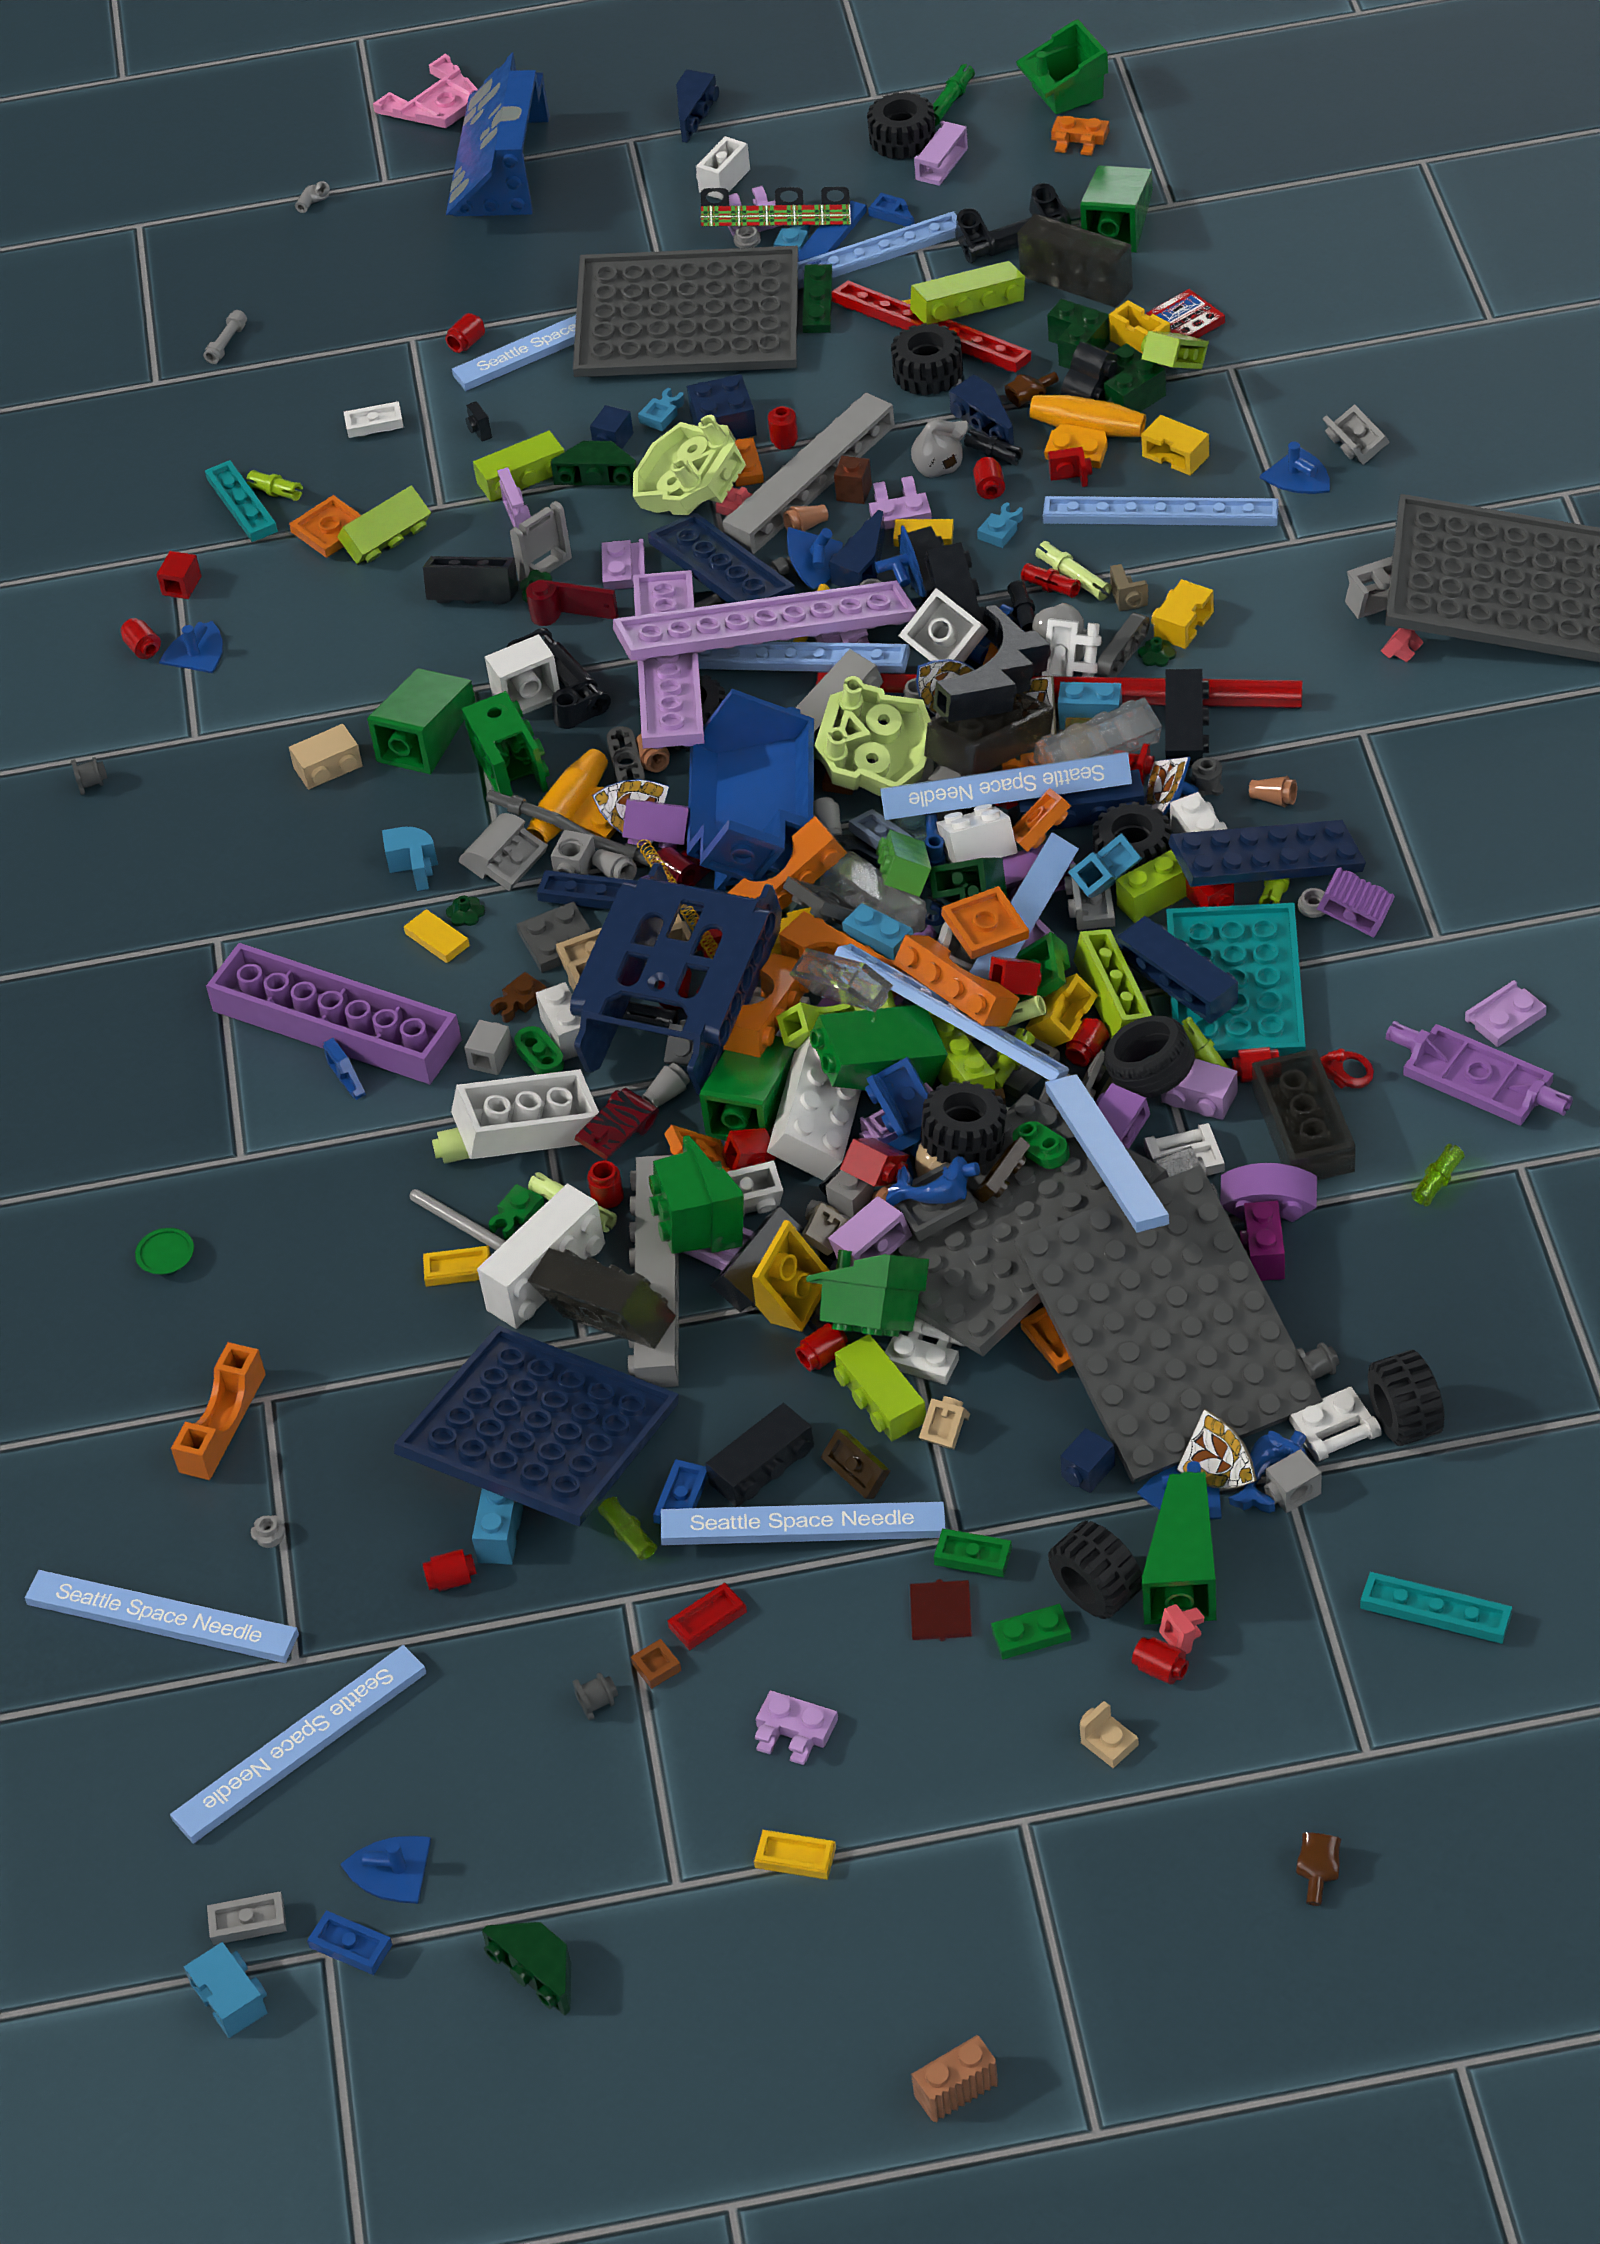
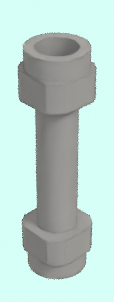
M234 310L229 314L226 319L227 326L215 342H210L205 348L203 356L207 362L216 364L218 361H221L225 355V346L235 332H241L247 321L245 313L240 310Z

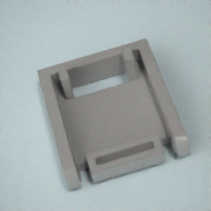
M558 501L551 503L550 508L545 507L519 524V529L514 527L510 530L518 580L520 582L527 578L532 570L550 573L572 558L564 508ZM548 551H551V554L549 556H547L537 564L534 565L531 563L540 556L547 553Z

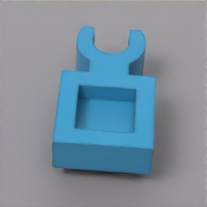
M789 225V228H782L774 242V247L798 246L799 251L809 239L810 225Z
M666 388L662 392L661 400L653 398L638 414L639 423L663 431L678 415L677 409L683 406V393L680 392L677 396L672 397L671 388Z
M1004 503L1001 506L1000 515L991 513L979 527L977 539L1003 548L1017 532V524L1023 520V508L1019 507L1017 511L1010 512V503Z

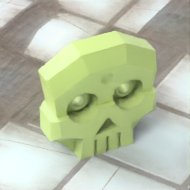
M706 415L701 418L698 426L680 422L654 441L633 472V498L640 508L655 513L671 511L673 515H689L704 501L710 500L722 503L728 494L727 491L731 490L733 483L738 479V474H741L746 466L735 444L736 439L727 425H719L713 415Z
M856 676L847 677L843 683V691L832 694L829 697L814 745V759L819 760L824 765L832 780V784L851 790H857L860 786L881 796L880 788L916 783L923 776L935 732L924 700L885 695L882 688L864 684ZM879 721H886L888 724L882 725ZM874 759L876 763H870L867 760Z

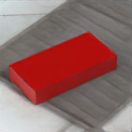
M723 1583L667 1620L668 1627L690 1651L745 1614L747 1608L746 1604L726 1583Z

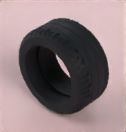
M1148 1016L1127 1024L1111 1038L1104 1052V1063L1114 1084L1145 1098L1155 1097L1175 1088L1187 1077L1195 1061L1194 1048L1183 1026L1177 1020L1167 1016Z

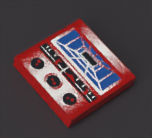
M1190 289L1146 313L1148 316L1155 314L1169 322L1171 333H1180L1194 338H1199L1225 323V315Z

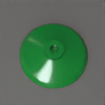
M161 1228L152 1231L142 1238L136 1247L135 1259L137 1264L149 1273L158 1275L170 1274L184 1267L191 1259L194 1252V1243L190 1235L183 1230Z

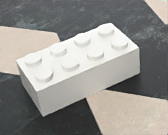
M810 1036L794 1052L767 1153L824 1181L843 1162L861 1090L832 1087L827 1074L822 1070L818 1053L810 1043Z
M581 1069L456 1085L451 1113L470 1159L582 1145L574 1140L575 1135L599 1111Z
M567 1183L477 1268L486 1310L517 1329L525 1320H529L548 1298H552L570 1277L575 1276L582 1265L592 1256L597 1255L605 1244L597 1201Z

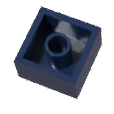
M742 374L687 386L690 413L695 426H698V423L701 422L700 420L704 416L713 415L719 425H727L736 440L757 436L754 408Z

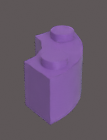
M1257 1163L1241 1166L1221 1175L1220 1203L1225 1210L1244 1221V1203L1278 1201L1280 1217L1294 1222L1316 1208L1317 1176L1304 1169L1279 1163Z

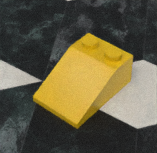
M788 1220L783 1221L753 1274L752 1280L755 1304L767 1320L772 1324L802 1332L819 1303L822 1292V1284L806 1282V1277L830 1270Z

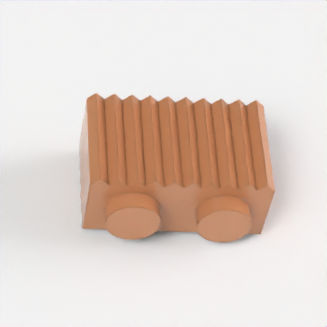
M978 2035L911 2074L914 2095L933 2122H938L939 2117L945 2118V2114H951L952 2110H958V2106H964L965 2102L971 2103V2099H977L978 2094L984 2095L985 2090H991V2086L997 2087L998 2085L996 2059Z

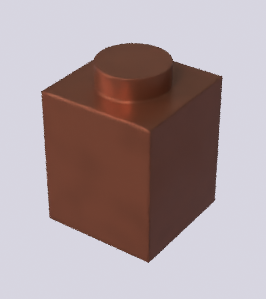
M841 456L834 473L837 501L865 504L872 486L869 459Z

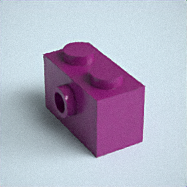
M1278 1201L1244 1203V1230H1240V1241L1245 1251L1247 1250V1255L1260 1280L1285 1279V1251Z

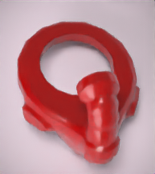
M1340 1048L1321 1056L1317 1063L1324 1076L1329 1080H1334V1083L1341 1089L1345 1086L1361 1089L1366 1087L1373 1079L1374 1070L1372 1064L1367 1058L1356 1052L1345 1051V1049ZM1348 1059L1361 1062L1366 1068V1075L1362 1078L1350 1076L1345 1072L1343 1062Z

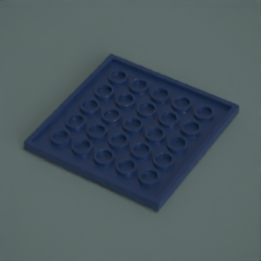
M497 1325L394 1443V1454L580 1527L678 1405L679 1394Z

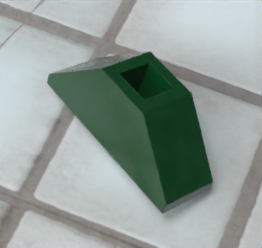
M582 441L551 459L550 463L554 485L633 486V472L637 468L636 460L612 441Z
M541 1922L487 1925L482 1929L486 1944L484 1951L493 1962L498 1965L501 1962L510 1969L513 1978L523 1987L527 1984L536 1991L539 2000L547 2008L552 2009L555 2007L564 2016L570 2012L571 1960L567 1944Z

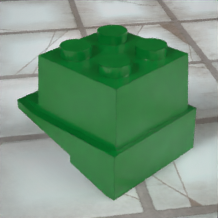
M1079 19L1070 22L1051 35L1050 40L1016 61L1019 69L1031 81L1034 90L1056 115L1103 98L1104 74L1108 73V52Z
M689 1135L683 1136V1153L653 1161V1175L649 1176V1185L653 1195L649 1197V1206L652 1216H658L660 1220L658 1222V1231L661 1241L668 1242L672 1254L710 1248L711 1252L715 1253L742 1247L744 1194L722 1168L720 1161L711 1162Z
M838 1250L836 1270L812 1274L806 1277V1282L822 1284L820 1321L833 1322L832 1329L899 1337V1331L913 1332L920 1291H926L929 1259L883 1254L854 1260V1266L850 1267L852 1251Z

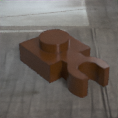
M524 972L502 989L503 997L491 1002V1013L496 1015L499 1011L504 1010L501 1013L504 1023H508L514 1019L515 1012L518 1009L526 1013L538 1004L536 992L547 989V986Z

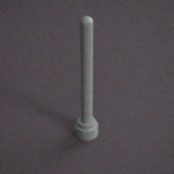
M418 1189L410 1192V1199L494 1250H497L506 1242L504 1239Z

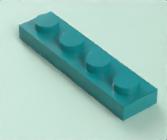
M231 460L205 470L206 479L251 542L278 532L276 522Z
M1374 1572L1369 1573L1360 1600V1609L1501 1644L1504 1642L1512 1616V1606Z

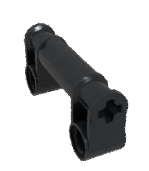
M1039 183L1033 187L1029 207L1033 217L992 231H988L978 211L972 208L962 209L957 214L955 237L968 263H973L977 258L988 254L994 256L1001 252L1050 237V233L1062 229L1065 231L1070 230V215L1060 201L1053 186L1047 183Z
M539 628L524 637L508 643L507 647L539 634L553 653L558 679L566 687L554 692L551 699L554 723L558 727L563 729L573 728L590 718L603 714L611 704L610 696L606 692L599 690L597 682L560 642L554 641L552 633L547 628Z

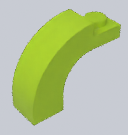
M878 984L848 1002L827 1007H818L800 1002L779 1014L776 1018L784 1045L798 1049L810 1036V1031L821 1014L896 1007L892 991L882 984Z

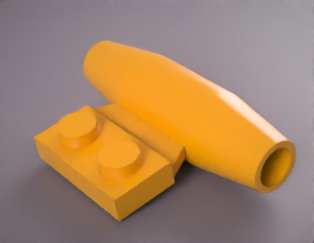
M1034 395L1030 405V418L1056 427L1051 431L1044 451L1045 459L1048 460L1049 451L1083 447L1085 458L1090 457L1092 467L1098 469L1101 468L1108 448L1107 437H1141L1146 425V414L1112 402L1071 395Z
M589 749L565 769L538 806L559 813L587 831L610 840L617 830L600 813L592 796L605 788L597 786L608 765L607 757L597 749ZM533 817L526 829L545 844L562 831V829L553 824Z

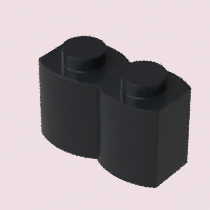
M1080 341L1073 354L1070 370L1063 381L1060 395L1105 401L1104 382L1108 381L1116 373L1118 355L1093 344Z

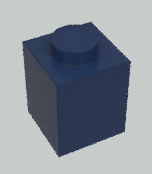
M605 405L590 425L592 441H612L622 449L634 433L631 412Z
M1085 1428L1060 1456L1062 1477L1071 1486L1080 1487L1091 1493L1115 1466L1114 1444Z

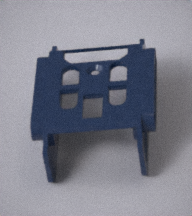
M656 862L653 863L649 874L639 879L638 884L624 882L619 888L570 1001L571 1014L581 1017L580 1030L575 1039L574 1048L585 1072L592 1073L600 1069L619 1025L692 1040L694 1045L687 1071L699 1096L702 1087L725 1051L723 1046L728 1041L742 1005H749L761 977L760 970L767 962L779 935L782 909L773 885L765 884L761 895L755 899L668 882L662 864ZM682 904L703 908L688 942L668 938ZM718 929L722 932V938L713 959L694 955L706 931ZM688 968L706 971L707 973L702 985L694 997L683 998L678 994ZM657 981L665 982V986L662 989L654 987ZM631 997L682 1007L687 1015V1020L682 1031L624 1020L622 1017Z

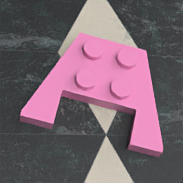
M444 54L429 64L430 74L441 80L410 101H406L389 92L374 102L373 107L374 112L377 114L447 128L465 115L468 97L474 90L477 91L478 89L467 77L464 78L460 68L457 65H453L451 58Z

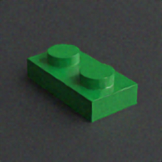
M942 1528L934 1554V1565L1004 1578L1012 1551V1541Z
M1060 1604L991 1623V1630L1002 1660L1071 1640V1631Z

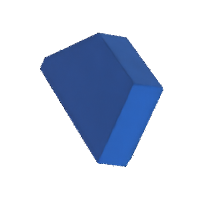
M880 193L868 208L870 217L906 227L914 224V217L910 214L905 199Z
M331 1038L323 1042L329 1067L353 1099L357 1100L365 1096V1091L349 1058L335 1039Z

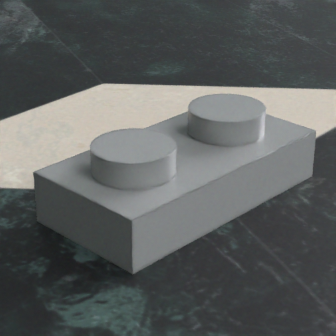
M281 1891L207 1905L209 1934L212 1945L287 1931L284 1900Z

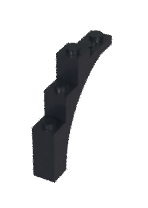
M996 605L985 606L983 625L989 630L985 637L997 647L998 652L990 661L976 670L954 678L936 681L933 709L947 723L1013 711L1016 694L1030 691L1031 678L1034 673L1047 671L1048 658L1051 654L1050 644L1035 630L1024 632Z

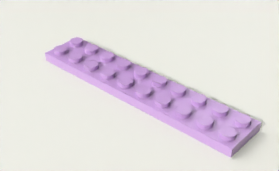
M692 570L633 575L635 616L694 608ZM689 652L672 657L660 656L638 661L643 749H662L664 747L681 745L690 747L696 744H704L698 653Z
M895 580L613 619V630L630 661H644L648 658L660 656L672 657L689 652L701 653L718 648L730 649L747 644L759 645L768 641H787L804 636L816 637L820 634L833 632L845 633L848 630L873 629L877 626L891 624L901 625L909 622L917 613V610L898 581Z

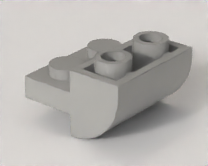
M502 813L460 856L459 862L480 878L484 879L488 875L510 891L542 857L548 845L523 828L525 824L523 819L513 814Z

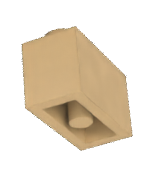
M344 724L289 746L293 767L308 790L363 766L358 744Z

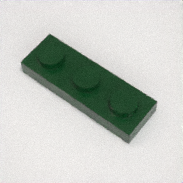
M832 264L805 265L803 333H831Z

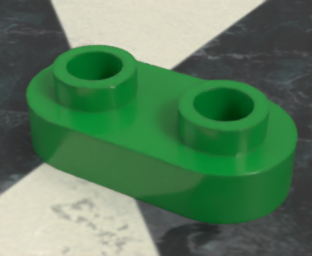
M528 1026L516 1033L514 1037L516 1052L537 1075L563 1071L565 1062L561 1049L541 1028Z
M1024 1122L1013 1132V1141L1022 1137L1030 1144L1024 1156L1043 1168L1055 1169L1061 1167L1070 1158V1150L1066 1140L1039 1122Z

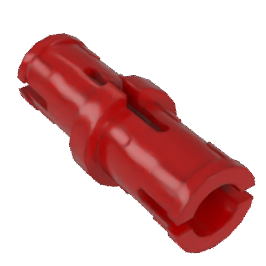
M1026 563L1021 571L1022 581L1041 586L1044 591L1050 593L1056 591L1071 598H1075L1080 591V580L1061 575L1058 570L1052 568L1046 570L1031 563Z

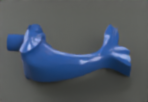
M957 1156L952 1160L948 1168L946 1166L943 1167V1175L937 1180L920 1187H912V1176L903 1165L898 1170L897 1183L888 1188L886 1202L895 1206L906 1199L926 1204H948L960 1199L964 1200L967 1196L968 1177L980 1174L979 1164L977 1162L967 1163L962 1156Z
M1268 1431V1434L1261 1436L1249 1454L1253 1462L1257 1481L1244 1485L1242 1491L1230 1496V1505L1239 1507L1242 1510L1255 1506L1269 1514L1273 1511L1276 1512L1274 1500L1256 1488V1484L1265 1473L1266 1468L1300 1449L1306 1454L1302 1446L1307 1437L1300 1431H1295L1290 1440L1274 1431Z

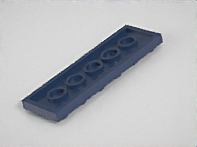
M696 512L648 533L649 544L685 571L692 570L694 578L727 603L795 594L794 584Z
M1343 820L1171 834L1168 842L1190 887L1333 875L1337 868L1356 873L1363 872L1366 864Z

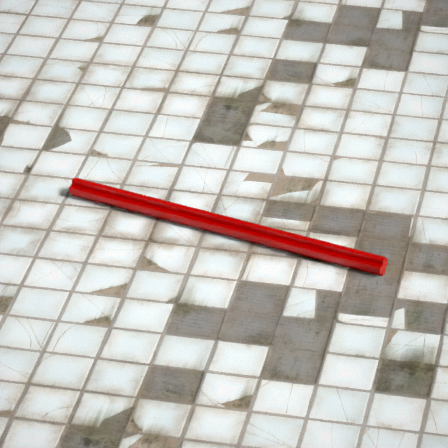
M818 672L816 685L828 672ZM880 673L883 683L879 688H882L887 693H903L906 683L916 678L917 674ZM1033 676L1031 679L1046 676ZM1053 676L1054 701L1057 703L1060 682L1121 683L1122 705L1165 706V678ZM1203 679L1209 680V699H1203V706L1302 708L1303 680Z

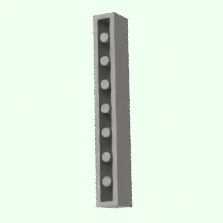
M863 394L845 412L835 418L805 448L801 449L786 465H783L775 475L764 482L755 493L746 498L736 510L729 514L723 520L724 533L754 555L785 527L783 521L785 511L789 510L791 506H808L835 481L834 473L841 456L862 457L895 427L893 404L871 394Z
M672 1155L636 1157V1171H630L631 1190L636 1191V1196H630L631 1216H635V1222H630L629 1225L630 1240L635 1242V1248H629L630 1268H635V1274L629 1275L630 1295H634V1301H629L628 1309L630 1322L634 1321V1328H628L629 1348H634V1355H628V1371L630 1376L635 1375L636 1378L659 1387L678 1386L679 1253L672 1254L668 1242L661 1241L658 1231V1222L660 1220L658 1216H652L649 1206V1197L653 1196L649 1185V1176L653 1175V1161Z

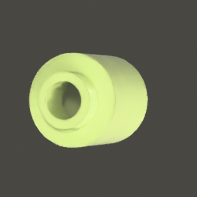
M458 1128L437 1132L438 1139L432 1140L436 1159L443 1158L444 1164L470 1158Z

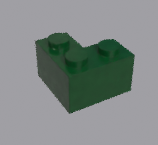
M1060 299L1047 314L1048 339L1050 342L1058 344L1059 366L1070 369L1073 354L1080 341L1093 344L1102 349H1105L1111 342L1109 314Z
M1127 343L1112 352L1118 355V367L1116 373L1108 381L1104 382L1106 402H1112L1141 412L1166 396L1165 368L1157 363L1141 359L1142 353Z
M1002 857L978 858L931 867L929 874L933 899L960 897V900L997 886L1001 888L1007 897Z

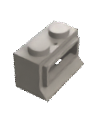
M1392 556L1347 571L1349 587L1345 603L1358 619L1387 609ZM1370 581H1374V582H1375L1374 584H1371V585H1368V586H1364V583H1367V582H1370Z

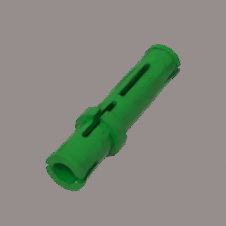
M962 64L956 74L946 81L945 89L933 103L934 118L936 117L935 126L941 122V119L955 100L965 93L967 84L975 75V71L970 65L965 72L963 71L967 64Z

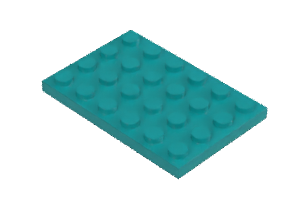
M1295 903L1166 909L1167 932L1177 939L1185 941L1191 949L1201 956L1209 958L1215 966L1224 972L1230 973L1238 981V1004L1212 1024L1171 996L1172 1018L1183 1025L1181 1021L1191 1016L1207 1039L1211 1038L1215 1043L1213 1047L1222 1059L1238 1057L1237 1051L1241 1049L1270 1047V1050L1278 1049L1279 1056L1306 1055Z

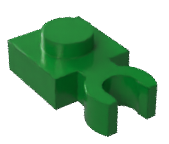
M516 1184L497 1206L499 1214L490 1219V1232L494 1234L498 1228L505 1227L502 1232L504 1239L508 1240L515 1233V1226L517 1224L523 1226L545 1205L543 1196Z

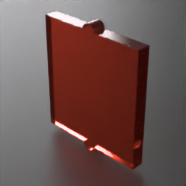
M938 1579L932 1583L910 1584L912 1640L939 1639L940 1641H945L946 1638L972 1637L969 1580L943 1582L941 1579Z

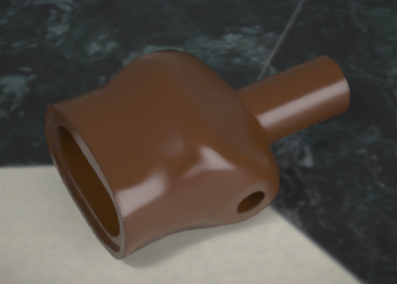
M1055 372L1039 379L1020 374L1014 381L1005 385V394L1011 403L1021 407L1025 403L1032 401L1034 395H1046L1045 388L1059 382V378Z
M1302 1833V1847L1298 1856L1296 1873L1309 1880L1306 1904L1321 1906L1324 1882L1338 1879L1340 1868L1339 1849L1342 1839L1337 1836L1320 1833Z

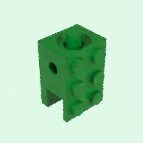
M507 691L461 708L472 751L494 791L511 797L513 793L510 782L531 773L543 792L549 790L546 778L550 776L545 761L541 760V756L545 755L543 746L539 738L533 739L534 733L529 720H522L523 713L517 700L512 702Z

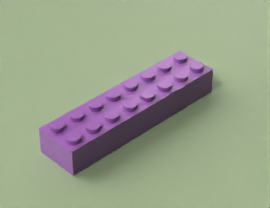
M242 943L237 944L206 985L214 1012L323 1048V1042L334 1038L347 1057L427 1084L432 1083L462 1040L456 1014Z

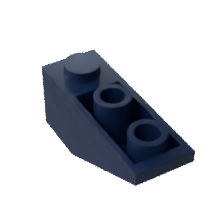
M686 69L676 84L682 142L687 143L693 133H696L700 122L707 116L711 105L719 97V87L716 86L715 74Z
M973 374L949 391L950 410L956 418L967 421L975 430L990 437L996 435L1001 438V441L1014 446L1013 425L992 385Z
M878 509L870 519L864 522L858 532L848 539L840 551L831 557L829 569L832 584L842 588L860 585L866 579L877 578L878 573L875 568V562L881 559L885 538L883 511Z

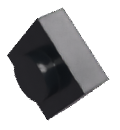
M477 401L467 404L468 417L465 420L469 431L476 433L482 442L491 439L492 434L488 415Z

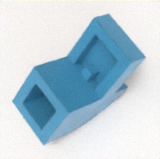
M398 827L382 830L389 872L412 870L417 891L429 889L428 876L433 875L432 866L438 865L432 837L426 831L416 827Z
M1121 833L1098 853L1092 852L1068 873L1087 897L1093 898L1114 885L1117 878L1125 874L1143 858Z

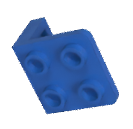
M909 1057L866 1078L869 1084L865 1087L866 1092L874 1104L880 1103L885 1112L881 1118L890 1133L896 1132L898 1137L921 1126L923 1103L929 1093Z

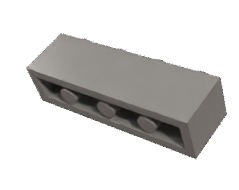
M851 649L846 652L796 707L800 709L801 714L814 718V745L829 697L832 694L843 691V683L847 677L856 676L864 684L878 688L883 683L877 666Z

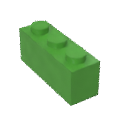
M889 829L887 837H881L876 849V855L879 856L877 863L880 864L879 872L882 873L884 885L920 897L931 870L925 842Z

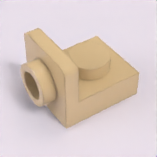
M943 1396L942 1401L931 1398L919 1439L954 1450L963 1421L969 1420L970 1413L962 1407L963 1402Z
M1105 1701L1096 1708L1089 1709L1081 1718V1743L1112 1768L1116 1767L1139 1745L1138 1737L1111 1716V1707Z

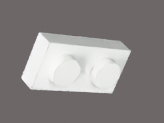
M399 401L344 412L348 438L404 428Z

